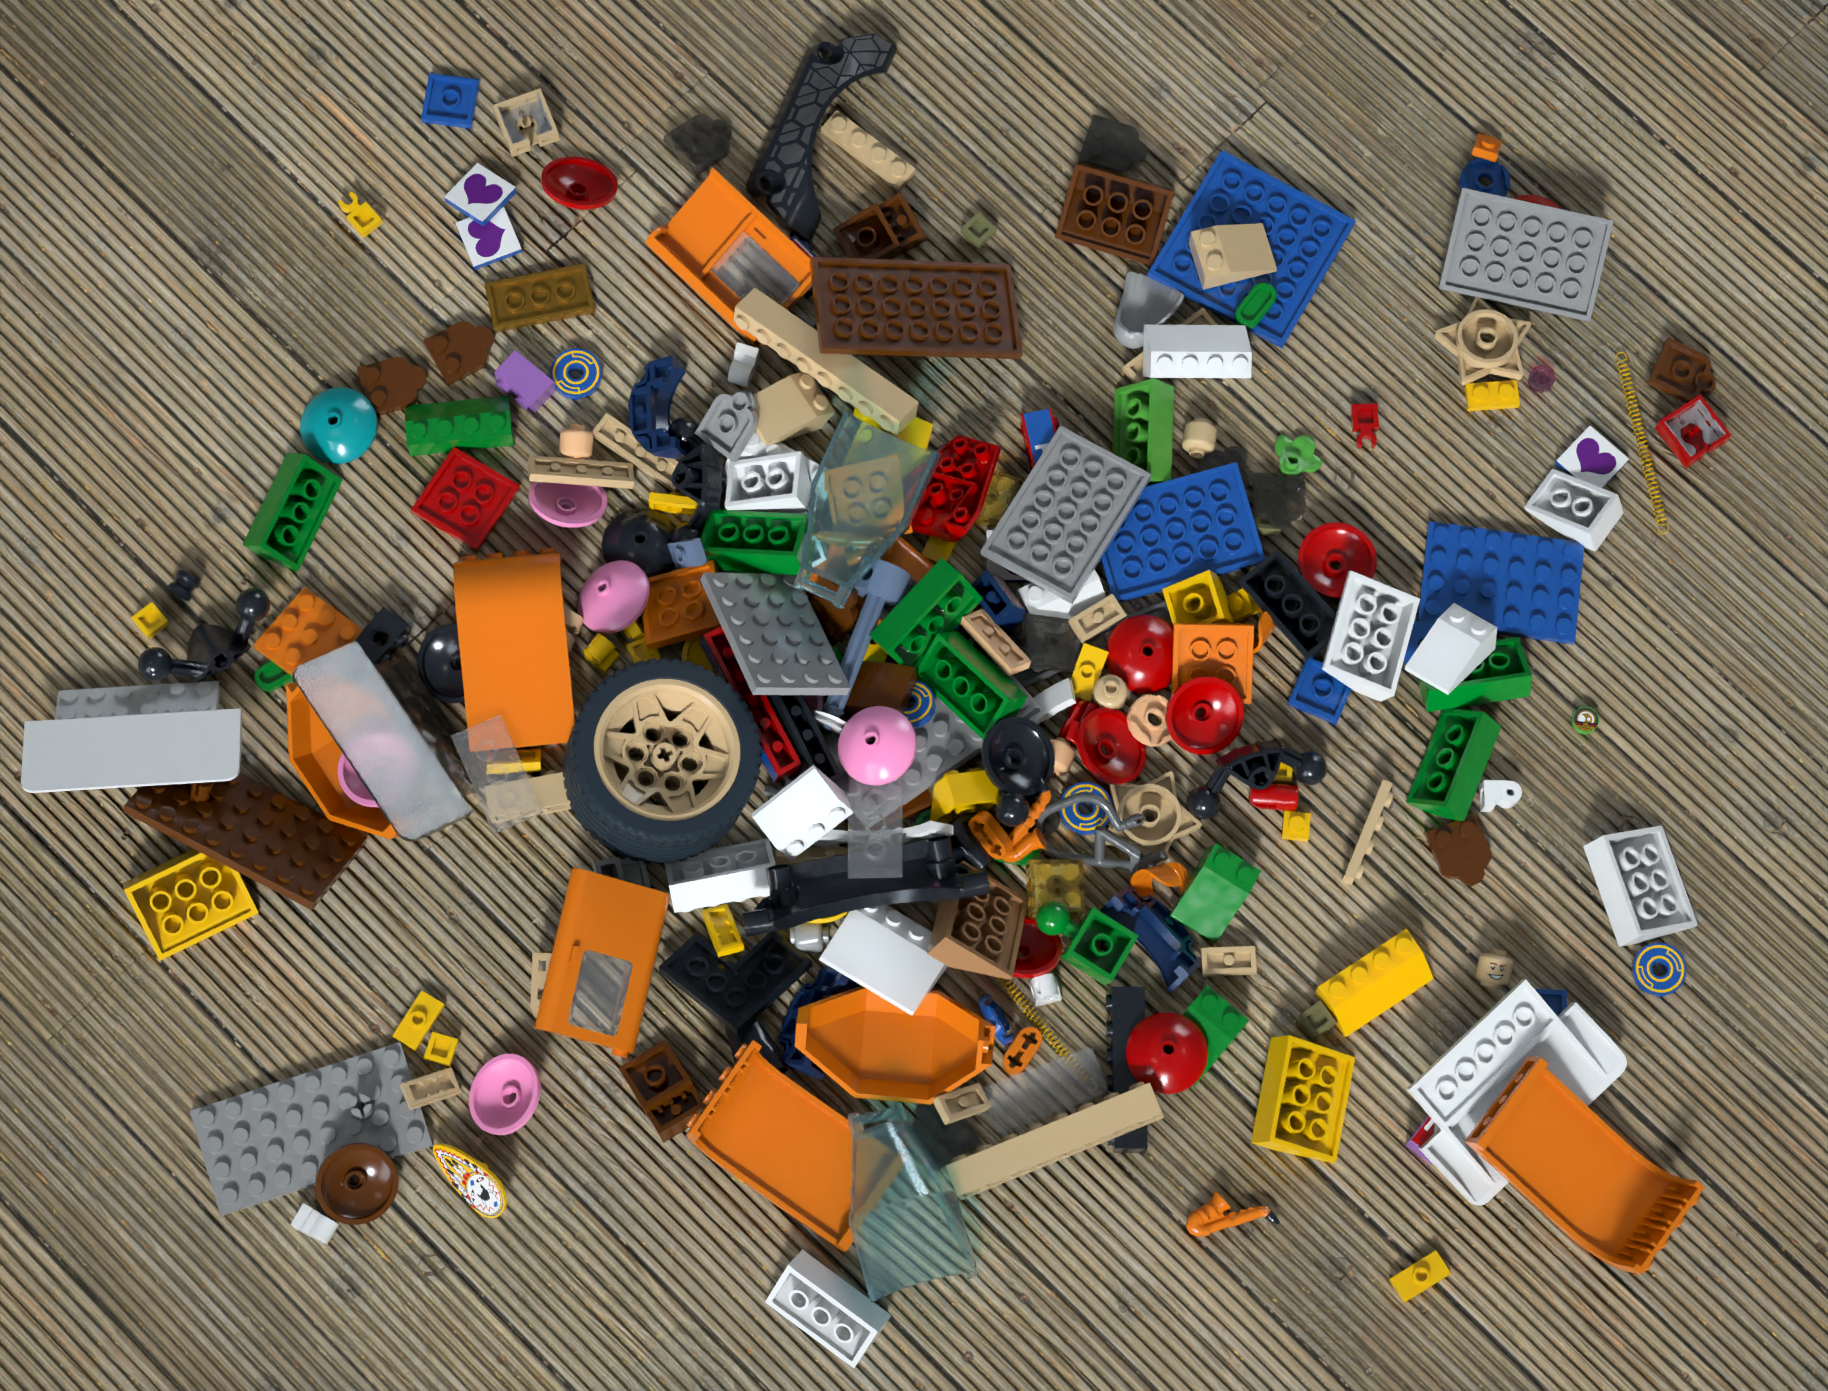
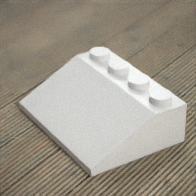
M1351 570L1348 571L1322 669L1357 693L1381 702L1393 697L1420 598Z
M1662 825L1603 835L1583 846L1619 947L1645 942L1698 926Z
M888 905L850 911L819 959L913 1016L948 967L927 954L932 932Z

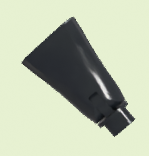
M759 1016L738 1035L725 1026L734 1064L738 1060L734 1055L743 1043L748 1045L754 1040L762 1046L759 1053L782 1074L789 1071L791 1067L784 1064L782 1052L767 1032Z

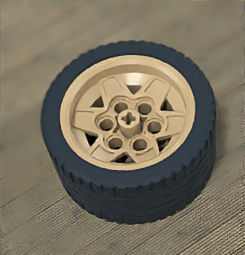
M660 658V660L648 659L646 662L642 660L634 665L629 664L624 669H618L612 676L609 675L603 682H600L595 687V690L589 694L579 711L565 749L563 759V777L565 779L563 783L564 789L567 790V800H570L569 805L572 811L575 812L578 822H581L584 830L588 831L594 840L597 839L604 848L608 847L609 851L617 852L621 857L626 859L629 857L637 862L640 860L643 863L649 864L651 862H655V864H663L664 862L668 864L675 863L677 860L684 861L688 857L693 858L698 856L700 852L704 853L709 850L710 846L716 845L734 826L756 786L762 760L760 757L762 746L760 745V734L757 732L759 729L757 723L754 722L752 711L748 709V704L741 699L740 693L736 692L730 683L727 684L720 675L717 676L710 669L706 670L703 666L693 665L689 661L681 662L680 659L668 660V658ZM666 716L673 717L675 719L673 721H669ZM634 722V734L621 733L628 725ZM646 733H655L659 740L655 742L648 740ZM680 737L684 740L685 746H676L672 739ZM701 738L705 742L707 748L699 746L698 743L701 740ZM637 752L641 755L642 760L633 761L628 753ZM614 763L625 767L629 771L622 783L618 778ZM682 763H692L695 770H684L682 767ZM641 776L649 778L651 785H641L638 778ZM708 780L704 789L695 796L692 782ZM665 782H674L678 790L669 791L665 787ZM654 794H659L666 806L653 805L645 801Z

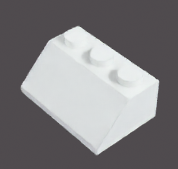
M802 451L737 460V462L730 461L725 508L735 511L795 514L805 511L809 512L812 489Z
M1094 569L1073 604L1034 583L1017 589L1016 597L1029 612L1026 619L1038 642L1041 644L1071 630L1072 627L1068 621L1106 598L1100 578Z
M813 765L751 813V815L775 848L792 861L854 812L845 792Z

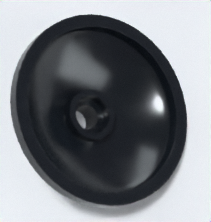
M635 508L621 513L610 522L603 535L602 553L605 563L619 560L632 562L645 572L647 578L671 572L674 568V563L667 544L671 542V534L675 525L664 514L653 509ZM638 537L645 538V541L643 543H637L636 539Z
M457 623L444 624L433 629L423 640L417 658L418 673L423 686L433 697L446 703L465 702Z
M1009 717L995 723L984 737L981 749L982 764L988 778L1000 791L1004 793H1018L1026 797L1039 792L1040 778H1043L1046 783L1050 781L1055 765L1054 750L1049 737L1038 724L1023 717ZM1007 756L1010 757L1011 764L1008 762Z

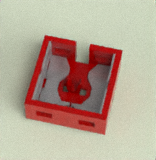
M1701 394L1661 419L1655 427L1656 431L1685 469L1702 459L1707 450L1709 453L1713 452L1727 443L1731 437L1730 432Z

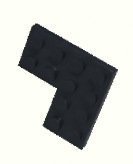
M770 932L737 963H734L727 956L718 957L714 946L698 933H695L659 966V973L738 1035L812 967V960L777 932Z

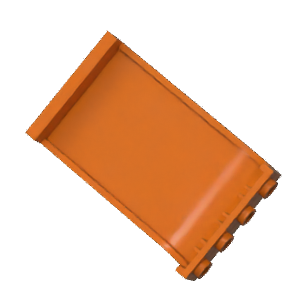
M555 548L539 549L540 554L529 555V550L514 551L513 557H503V553L487 554V559L477 560L476 555L460 557L461 562H454L455 607L470 752L568 743L575 724L562 592L561 552H555Z
M754 1040L748 1045L743 1043L734 1055L738 1059L732 1068L727 1066L720 1075L719 1080L722 1083L717 1091L711 1089L703 1100L706 1106L701 1114L695 1112L687 1123L690 1130L686 1136L715 1163L840 1251L845 1252L853 1243L908 1159L900 1153H894L782 1074L759 1053L762 1047Z
M1528 1056L1464 1142L1585 1250L1613 1267L1642 1275L1643 1272L1651 1267L1652 1259L1658 1251L1667 1245L1668 1237L1674 1229L1683 1223L1684 1215L1690 1207L1699 1201L1700 1193L1705 1187L1698 1180L1672 1175L1644 1158L1546 1068L1549 1064L1542 1057Z

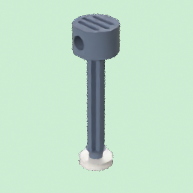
M866 558L864 560L854 589L859 596L866 600L840 664L851 689L848 695H828L826 703L823 704L824 712L811 711L818 727L841 734L846 722L839 719V717L845 714L844 708L871 641L869 634L875 629L883 607L894 608L904 598L911 575L904 569L880 559Z

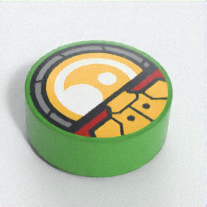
M1581 707L1575 711L1571 718L1572 727L1580 734H1590L1597 728L1599 716L1594 709Z

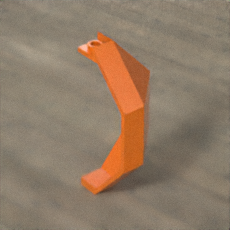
M320 664L299 681L286 684L289 761L330 821L387 839L408 834L423 818L425 757L386 699ZM378 730L394 732L405 738L416 753L418 759L416 781L410 791L393 804L383 807L360 805L349 798L340 785L338 779L339 759L349 743L362 734ZM380 773L378 778H384L386 773Z
M861 985L798 1008L795 1047L854 1098L931 1105L937 1096L951 1092L992 1065L996 1026L941 991L931 990L913 1016Z

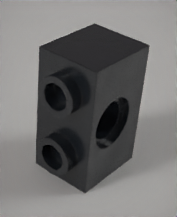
M382 607L349 647L355 657L377 673L381 667L384 669L393 659L392 654L398 647L401 649L407 644L410 639V630L406 623L385 607ZM380 637H387L389 639L383 646L375 644Z

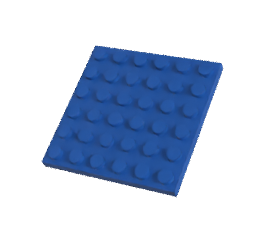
M1221 150L1147 276L1163 285L1179 290L1183 293L1184 297L1237 324L1235 320L1236 310L1252 288L1258 283L1272 285L1277 293L1274 305L1255 328L1246 330L1283 349L1355 226L1356 220ZM1263 223L1277 271L1203 290L1189 247L1191 232L1216 225Z

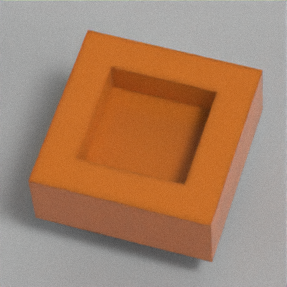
M1478 133L1471 155L1496 162L1502 141L1493 136Z

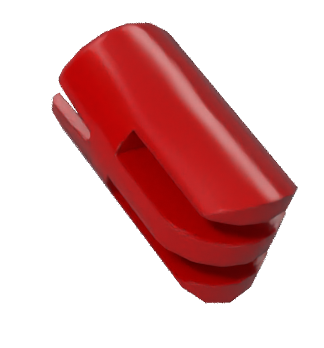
M1076 698V704L1072 705L1057 738L1066 739L1070 742L1071 747L1075 744V749H1077L1076 735L1081 720L1091 711L1100 708V706L1096 703Z
M1271 783L1269 787L1263 790L1251 788L1248 796L1249 803L1253 807L1260 809L1296 811L1299 788L1297 785Z

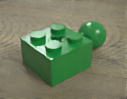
M1058 901L1045 902L1036 912V924L1043 933L1047 935H1059L1062 933L1070 938L1062 952L1061 958L1104 986L1113 981L1139 937L1094 907L1085 913L1079 925L1070 920L1068 909ZM1097 942L1101 943L1100 952L1095 947Z

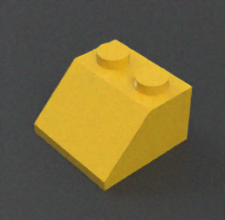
M1211 570L1162 589L1173 625L1174 623L1235 624L1221 578Z
M973 768L965 773H959L957 770L949 771L943 774V778L934 785L930 821L949 823L962 813L988 811L1000 798L999 790L990 781L985 770L982 771L981 768Z

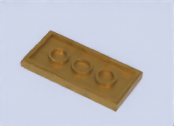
M585 263L484 283L494 333L596 313Z

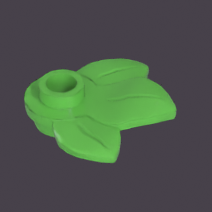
M1284 434L1277 438L1274 450L1280 458L1278 464L1282 474L1287 477H1295L1302 471L1312 473L1321 467L1323 460L1313 454L1316 444L1311 436L1301 435L1296 437L1294 441Z

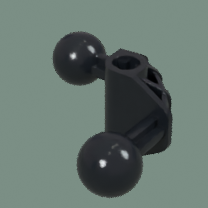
M687 417L674 420L668 428L670 437L676 436L680 439V447L684 451L691 450V452L679 460L672 474V483L681 493L699 505L689 522L681 523L674 528L671 534V542L693 538L701 539L703 533L701 529L712 509L716 511L721 509V497L726 488L725 479L721 474L722 465L720 464L719 451L707 445L695 434L699 425L693 419Z
M248 588L239 594L236 600V609L240 619L235 632L218 625L201 624L193 630L188 643L187 660L171 658L170 654L160 647L146 649L138 659V669L141 675L151 681H160L169 674L190 676L193 682H199L205 677L217 674L216 672L227 669L231 663H235L245 652L250 651L251 645L248 639L255 622L265 618L270 610L268 595L258 588Z
M1276 738L1270 741H1255L1253 744L1238 749L1234 748L1231 752L1217 757L1215 761L1218 766L1206 785L1197 786L1189 793L1187 808L1198 819H1209L1215 816L1221 806L1219 792L1230 775L1254 789L1263 790L1270 786L1282 762L1293 768L1294 775L1298 781L1305 785H1315L1325 778L1327 763L1324 757L1317 752L1307 751L1299 754L1285 747Z
M1011 792L1002 795L998 799L995 812L991 815L1000 826L1017 827L1027 820L1030 808L1028 801L1022 795ZM978 812L962 813L948 823L953 825V835L950 837L955 864L965 861L976 869L981 870L993 857L988 854L969 828L970 819Z

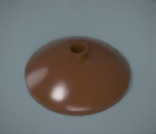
M351 1143L335 1149L323 1160L315 1178V1193L322 1209L334 1220L348 1225L365 1224L379 1218L392 1205L398 1190V1174L394 1163L380 1148L367 1143ZM352 1175H357L358 1179L356 1182H349V1178Z

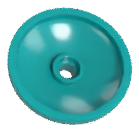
M345 387L327 389L316 395L305 407L300 421L301 438L308 451L319 460L330 464L349 463L365 454L375 440L378 427L377 415L370 401L358 391ZM337 417L338 422L334 425H331V420Z

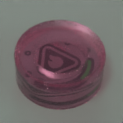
M1543 365L1533 368L1528 376L1530 388L1539 393L1549 391L1555 382L1554 372L1549 367Z

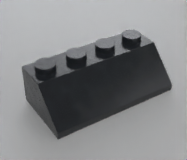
M1278 549L1238 580L1237 583L1263 612H1268L1276 627L1306 660L1327 650L1336 613Z

